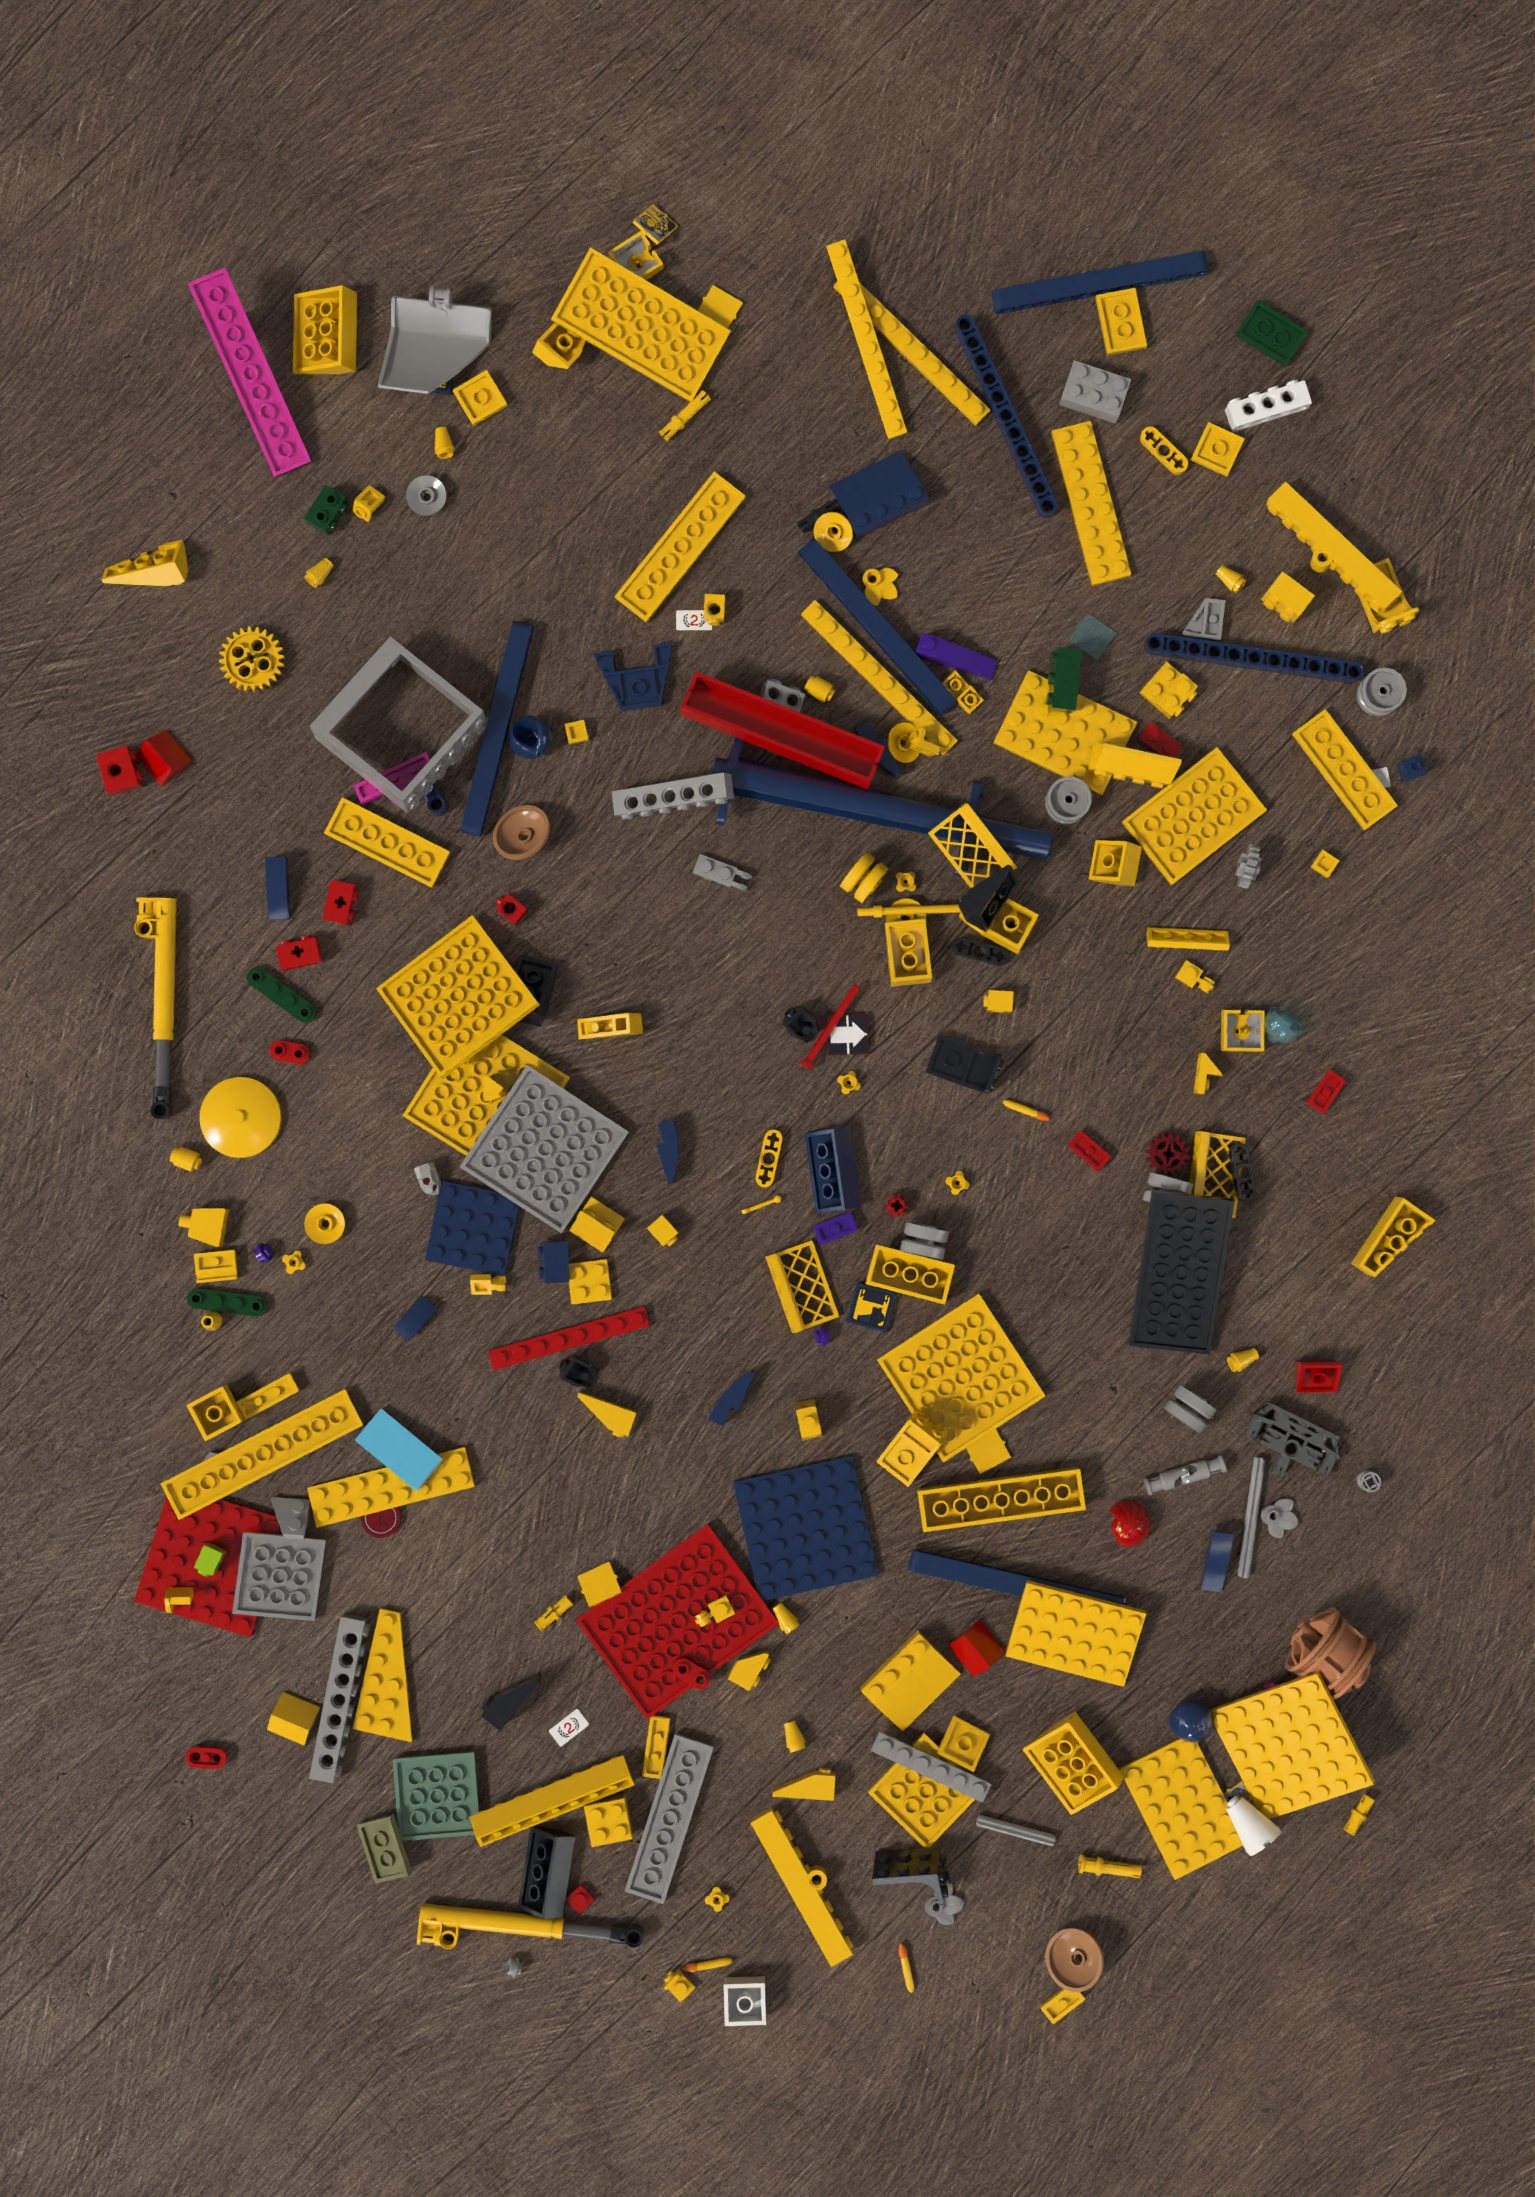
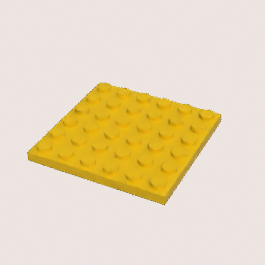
M473 915L376 988L441 1079H444L540 1006Z
M501 1034L444 1079H441L434 1068H432L402 1116L467 1156L526 1065L563 1089L570 1077ZM486 1076H489L507 1089V1093L496 1100L486 1102L483 1099L484 1083L482 1081Z
M979 1293L877 1359L912 1414L915 1411L923 1412L929 1417L931 1423L940 1425L946 1431L945 1434L948 1436L936 1451L943 1463L1045 1397V1394Z
M1319 1671L1211 1709L1214 1726L1257 1809L1268 1819L1374 1785L1375 1783Z

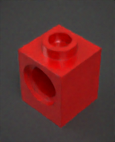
M509 894L506 897L504 895L501 896L496 903L498 906L496 911L515 926L518 925L528 912L527 908ZM508 904L516 906L514 913L507 914L505 912Z

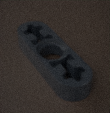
M964 937L956 938L951 945L952 952L955 955L983 963L1003 966L1009 960V953L1006 949ZM960 941L964 942L963 945L966 947H970V943L974 944L971 949V955L967 954L969 950L966 949L958 952L955 944H959ZM982 946L985 948L986 954L984 957L980 958L975 955L974 950L976 947ZM989 948L993 949V954H998L999 951L1003 952L1002 956L1005 957V960L997 962V958L992 956L990 960H987L990 953Z
M1243 1143L1232 1144L1228 1154L1235 1195L1241 1201H1251L1256 1195L1249 1149ZM1238 1148L1240 1150H1243V1153L1240 1154V1158L1239 1155H1235V1151H1237ZM1245 1160V1163L1236 1164V1161ZM1241 1166L1247 1170L1244 1178H1240L1237 1173ZM1239 1181H1248V1183L1240 1184ZM1249 1189L1250 1192L1246 1196L1242 1195V1191Z

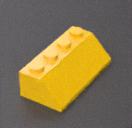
M1103 743L1092 747L1088 770L1094 771V775L1106 776V774L1114 775L1113 779L1125 781V778L1133 779L1132 783L1144 785V782L1151 783V787L1163 789V786L1171 785L1182 759Z
M876 1245L865 1284L945 1305L955 1265Z

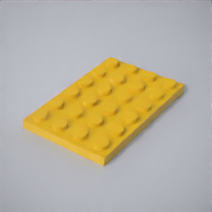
M1028 670L993 744L1062 777H1076L1082 780L1089 787V790L1102 795L1112 775L1098 776L1094 775V771L1088 770L1092 747L1103 743L1126 747L1137 722L1079 694L1077 696L1076 711L1073 713L1049 711L1048 705H1046V695L1049 692L1048 679Z
M1216 747L1174 780L1171 785L1165 787L1121 823L1142 847L1143 851L1170 885H1172L1266 812L1267 809L1218 747Z
M1027 1580L1005 1656L1124 1687L1146 1617V1611Z
M1177 1738L1119 1767L1174 1880L1243 1846L1226 1810L1228 1807L1227 1801L1198 1743L1185 1742Z

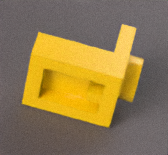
M368 485L354 500L353 512L359 518L369 522L372 513L384 502L385 496Z
M914 729L909 738V749L928 757L939 755L940 747L934 745V741L924 739L926 729Z
M679 1968L675 1972L670 1971L664 1978L663 1988L666 1991L669 1990L680 2002L696 1987Z

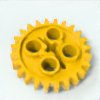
M248 626L247 632L240 628L239 635L233 632V639L226 638L229 644H222L226 650L219 652L224 657V659L219 660L220 664L225 665L220 668L222 672H227L224 677L230 679L229 683L231 685L237 683L236 688L238 690L244 686L245 692H248L250 687L254 693H256L257 687L264 691L265 684L271 688L270 681L278 682L275 675H282L279 668L285 667L280 662L285 659V656L279 655L284 651L282 647H278L280 644L279 640L273 641L275 636L273 634L268 636L266 629L261 633L259 627H256L254 632L250 626ZM257 643H263V648L260 651H254V646ZM239 649H243V656L240 658H236L235 652ZM251 656L255 657L254 663L249 662ZM268 661V669L261 670V664ZM250 668V674L243 677L241 675L242 670Z

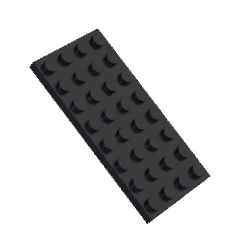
M1159 1190L1151 1191L1129 1346L1210 1355L1234 1199Z

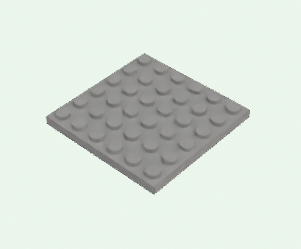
M526 1065L459 1167L562 1233L629 1132Z

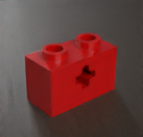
M331 880L322 919L327 922L349 926L355 916L353 906L354 902H357L359 898L358 887L354 884ZM343 899L346 902V905H342V907H340L338 905V901L341 902Z
M312 935L302 936L300 941L293 942L292 939L281 941V945L276 946L282 971L323 963L319 940L316 937L312 938ZM298 948L304 951L300 953L301 957L295 955V952H298Z

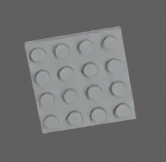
M243 1531L232 1614L315 1621L326 1540L311 1537L291 1539L284 1538L281 1534Z

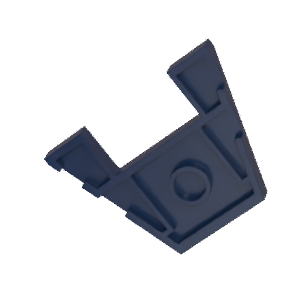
M672 643L654 645L656 666L616 672L612 651L594 653L595 660L621 711L662 705Z

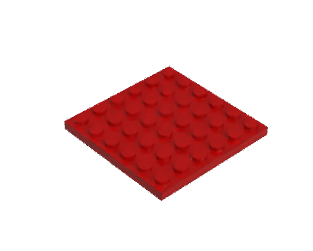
M166 1496L134 1602L166 1611L164 1595L169 1587H194V1597L191 1604L174 1605L172 1614L252 1637L258 1616L232 1614L243 1531L282 1535L276 1515L219 1499L178 1520ZM206 1543L226 1550L217 1573L209 1577L199 1574L198 1569L194 1568L200 1552Z

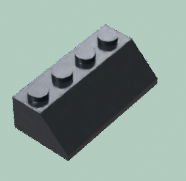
M538 1826L530 1828L518 1908L542 1919L563 1917L576 1836L562 1830Z

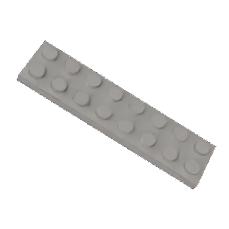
M675 1733L625 1892L664 1904L714 1745Z

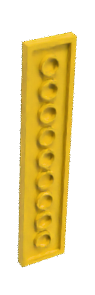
M346 1389L168 1479L161 1483V1486L178 1520L364 1424Z

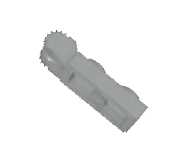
M701 854L693 870L695 875L745 892L747 887L744 884L733 882L734 877L737 875L746 880H750L752 875L737 870L736 867Z

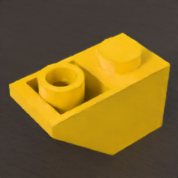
M764 1650L739 1657L728 1675V1680L750 1691L751 1687L755 1688L761 1678L758 1674L761 1669L765 1670L771 1660L768 1658L769 1652Z

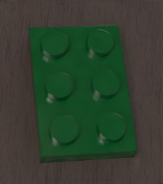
M1256 300L1236 332L1235 337L1286 367L1308 331Z

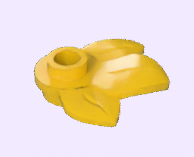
M890 568L882 570L869 569L864 573L865 596L874 606L879 604L881 598L887 600L897 598V590L892 582L896 580L898 574ZM871 576L876 578V581L873 583L869 581Z

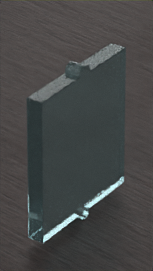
M1087 613L1082 622L1076 625V630L1069 639V642L1095 660H1098L1104 650L1109 648L1108 644L1116 632Z

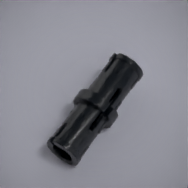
M831 500L817 510H811V514L796 522L799 529L801 528L802 533L813 527L818 518L823 514L837 511L836 507L832 505Z

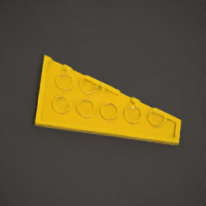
M380 1608L352 1729L413 1742L401 1612Z

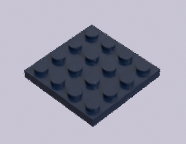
M441 1181V1189L437 1199L425 1260L505 1276L519 1205L496 1191Z

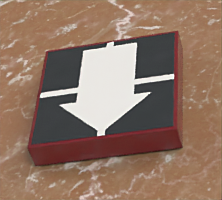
M867 1014L843 1015L828 1038V1056L868 1055ZM827 1015V1024L833 1015Z

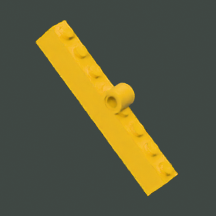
M1287 482L1282 484L1268 498L1266 504L1268 510L1273 515H1278L1286 528L1293 529L1301 542H1306L1311 546L1313 556L1310 565L1314 571L1321 573L1329 568L1336 570L1343 582L1346 584L1350 583L1355 588L1356 594L1361 598L1367 599L1370 602V607L1381 614L1400 597L1402 591ZM1318 558H1324L1325 562L1319 561Z
M771 1806L752 1817L750 1823L827 1961L833 1967L853 1955L852 1948L854 1945L850 1937H845L841 1931L844 1927L839 1918L835 1919L831 1912L834 1910L829 1900L825 1901L821 1895L824 1893L822 1889L827 1883L826 1871L819 1865L811 1867L808 1864L804 1865L801 1859L804 1856L798 1846L794 1847L791 1841L793 1836L788 1828L784 1829L781 1824L783 1821L781 1814L778 1810L774 1811ZM814 1875H819L821 1879L815 1881L812 1879V1877Z

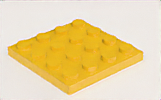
M925 1732L911 1745L961 1768L954 1762L936 1754L939 1746ZM896 1762L868 1790V1793L923 1847H930L975 1800Z

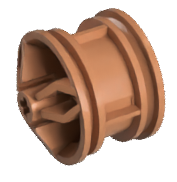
M1335 1607L1310 1617L1309 1624L1302 1621L1293 1632L1291 1640L1292 1649L1287 1656L1285 1668L1290 1672L1294 1671L1299 1677L1319 1671L1333 1700L1353 1690L1351 1689L1352 1685L1356 1688L1361 1687L1369 1676L1370 1661L1376 1650V1641L1371 1637L1367 1638L1365 1634L1350 1625Z

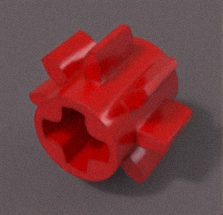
M897 1193L894 1199L889 1195L888 1197L891 1201L884 1203L885 1206H889L886 1214L894 1213L893 1217L895 1219L898 1213L904 1217L903 1210L909 1209L908 1206L904 1205L907 1198L899 1199V1193ZM899 1200L902 1208L895 1212L894 1208L891 1207V1203Z

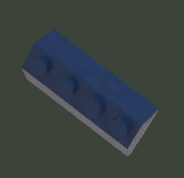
M850 1127L805 1133L816 1213L861 1207Z

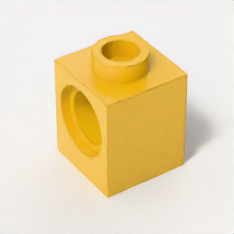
M705 594L704 622H708V625L712 626L724 623L725 595ZM713 606H717L720 609V612L716 615L709 612V609Z
M989 990L988 995H984L983 1007H987V1012L1011 1013L1013 1010L1014 991Z
M661 1215L647 1228L662 1246L666 1244L671 1246L678 1239L676 1235L679 1232L664 1215Z

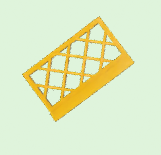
M967 802L928 832L970 888L974 886V876L986 878L990 876V864H999L1001 868L1010 865L1013 870L1017 868ZM958 814L964 819L963 829L952 827L953 818ZM950 821L949 827H945L944 825ZM968 824L972 830L966 829V825ZM939 829H949L947 841L938 840L934 833ZM951 830L963 831L962 843L950 842ZM966 832H974L976 834V845L964 843ZM979 840L983 843L984 846L978 845ZM941 843L947 844L946 849ZM949 844L961 845L960 857H953L948 853ZM964 846L975 847L974 859L962 858ZM978 848H986L989 851L988 861L977 859ZM991 856H993V858H994L997 862L991 861ZM954 859L959 860V866ZM962 860L973 861L972 873H965L961 870ZM976 862L988 863L986 875L975 874ZM966 875L972 876L971 881L968 879Z
M1195 1131L1189 1183L1193 1184L1191 1194L1203 1195L1205 1192V1196H1212L1211 1194L1219 1188L1224 1194V1198L1232 1196V1199H1234L1232 1218H1236L1238 1198L1235 1195V1189L1233 1187V1190L1227 1194L1222 1187L1229 1179L1233 1183L1232 1173L1230 1174L1224 1166L1230 1160L1228 1158L1222 1163L1216 1154L1223 1148L1228 1153L1229 1148L1227 1145L1232 1141H1239V1143L1245 1144L1246 1138ZM1211 1137L1217 1138L1222 1144L1215 1151L1210 1147ZM1238 1149V1151L1235 1152V1155H1239L1240 1158V1154L1243 1153V1150ZM1214 1157L1219 1166L1211 1171L1207 1166V1162L1210 1158ZM1236 1161V1164L1243 1163V1161ZM1241 1166V1167L1238 1169V1171H1237L1238 1176H1239L1240 1178H1241L1242 1166ZM1222 1168L1227 1177L1219 1183L1213 1174ZM1209 1177L1216 1183V1186L1210 1191L1204 1186L1205 1180Z
M813 1240L765 1257L792 1333L800 1332L839 1317ZM807 1246L810 1247L812 1253L809 1261L799 1256L801 1249ZM784 1254L793 1256L794 1259L791 1266L783 1265L780 1256ZM797 1259L807 1263L803 1274L793 1269ZM810 1265L818 1270L815 1280L805 1275ZM791 1272L801 1276L797 1287L789 1283L788 1277ZM804 1278L814 1282L809 1293L799 1288ZM816 1284L824 1287L825 1294L822 1299L812 1295ZM798 1291L808 1295L803 1306L796 1303L795 1296ZM810 1297L821 1301L816 1312L806 1308ZM823 1303L831 1307L833 1315L825 1317L819 1314ZM804 1310L815 1314L812 1322L805 1325L802 1320Z

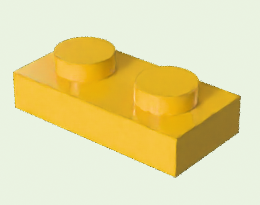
M1062 1988L1040 2005V2008L1051 2023L1055 2024L1082 2003L1085 1997L1081 1992H1071Z

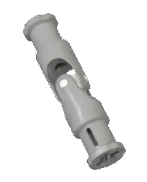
M1219 1455L1218 1458L1209 1461H1198L1160 1473L1157 1477L1144 1478L1143 1481L1147 1494L1150 1496L1153 1492L1177 1488L1209 1478L1210 1475L1218 1472L1225 1473L1227 1469L1222 1455Z

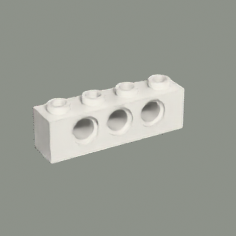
M1293 380L1284 387L1274 386L1262 394L1255 392L1243 400L1235 398L1229 401L1225 412L1231 431L1235 432L1306 410L1310 407L1312 401L1305 380L1301 382ZM1288 395L1291 398V402H1285L1282 396ZM1263 401H1269L1272 404V408H1266ZM1244 407H1250L1253 410V414H1247L1244 411Z

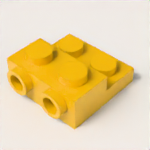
M1166 661L1139 693L1170 719L1173 715L1177 717L1184 709L1182 704L1186 700L1190 702L1197 694L1195 689L1198 686L1184 673H1179Z

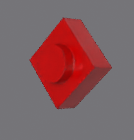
M581 1883L566 1897V1900L580 1914L595 1900V1897Z

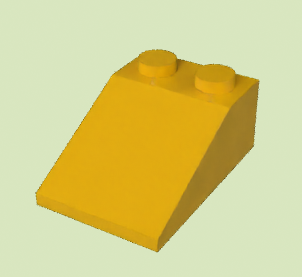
M925 919L885 923L891 987L931 983L932 971Z

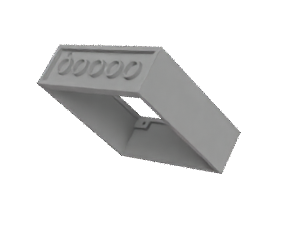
M390 636L314 720L310 727L317 741L408 813L419 805L420 798L424 794L430 793L436 780H441L445 776L446 769L458 761L460 753L470 748L473 743L472 740L476 735L479 736L484 732L486 720L482 709ZM399 660L469 715L403 791L398 789L331 734L390 667L393 668Z

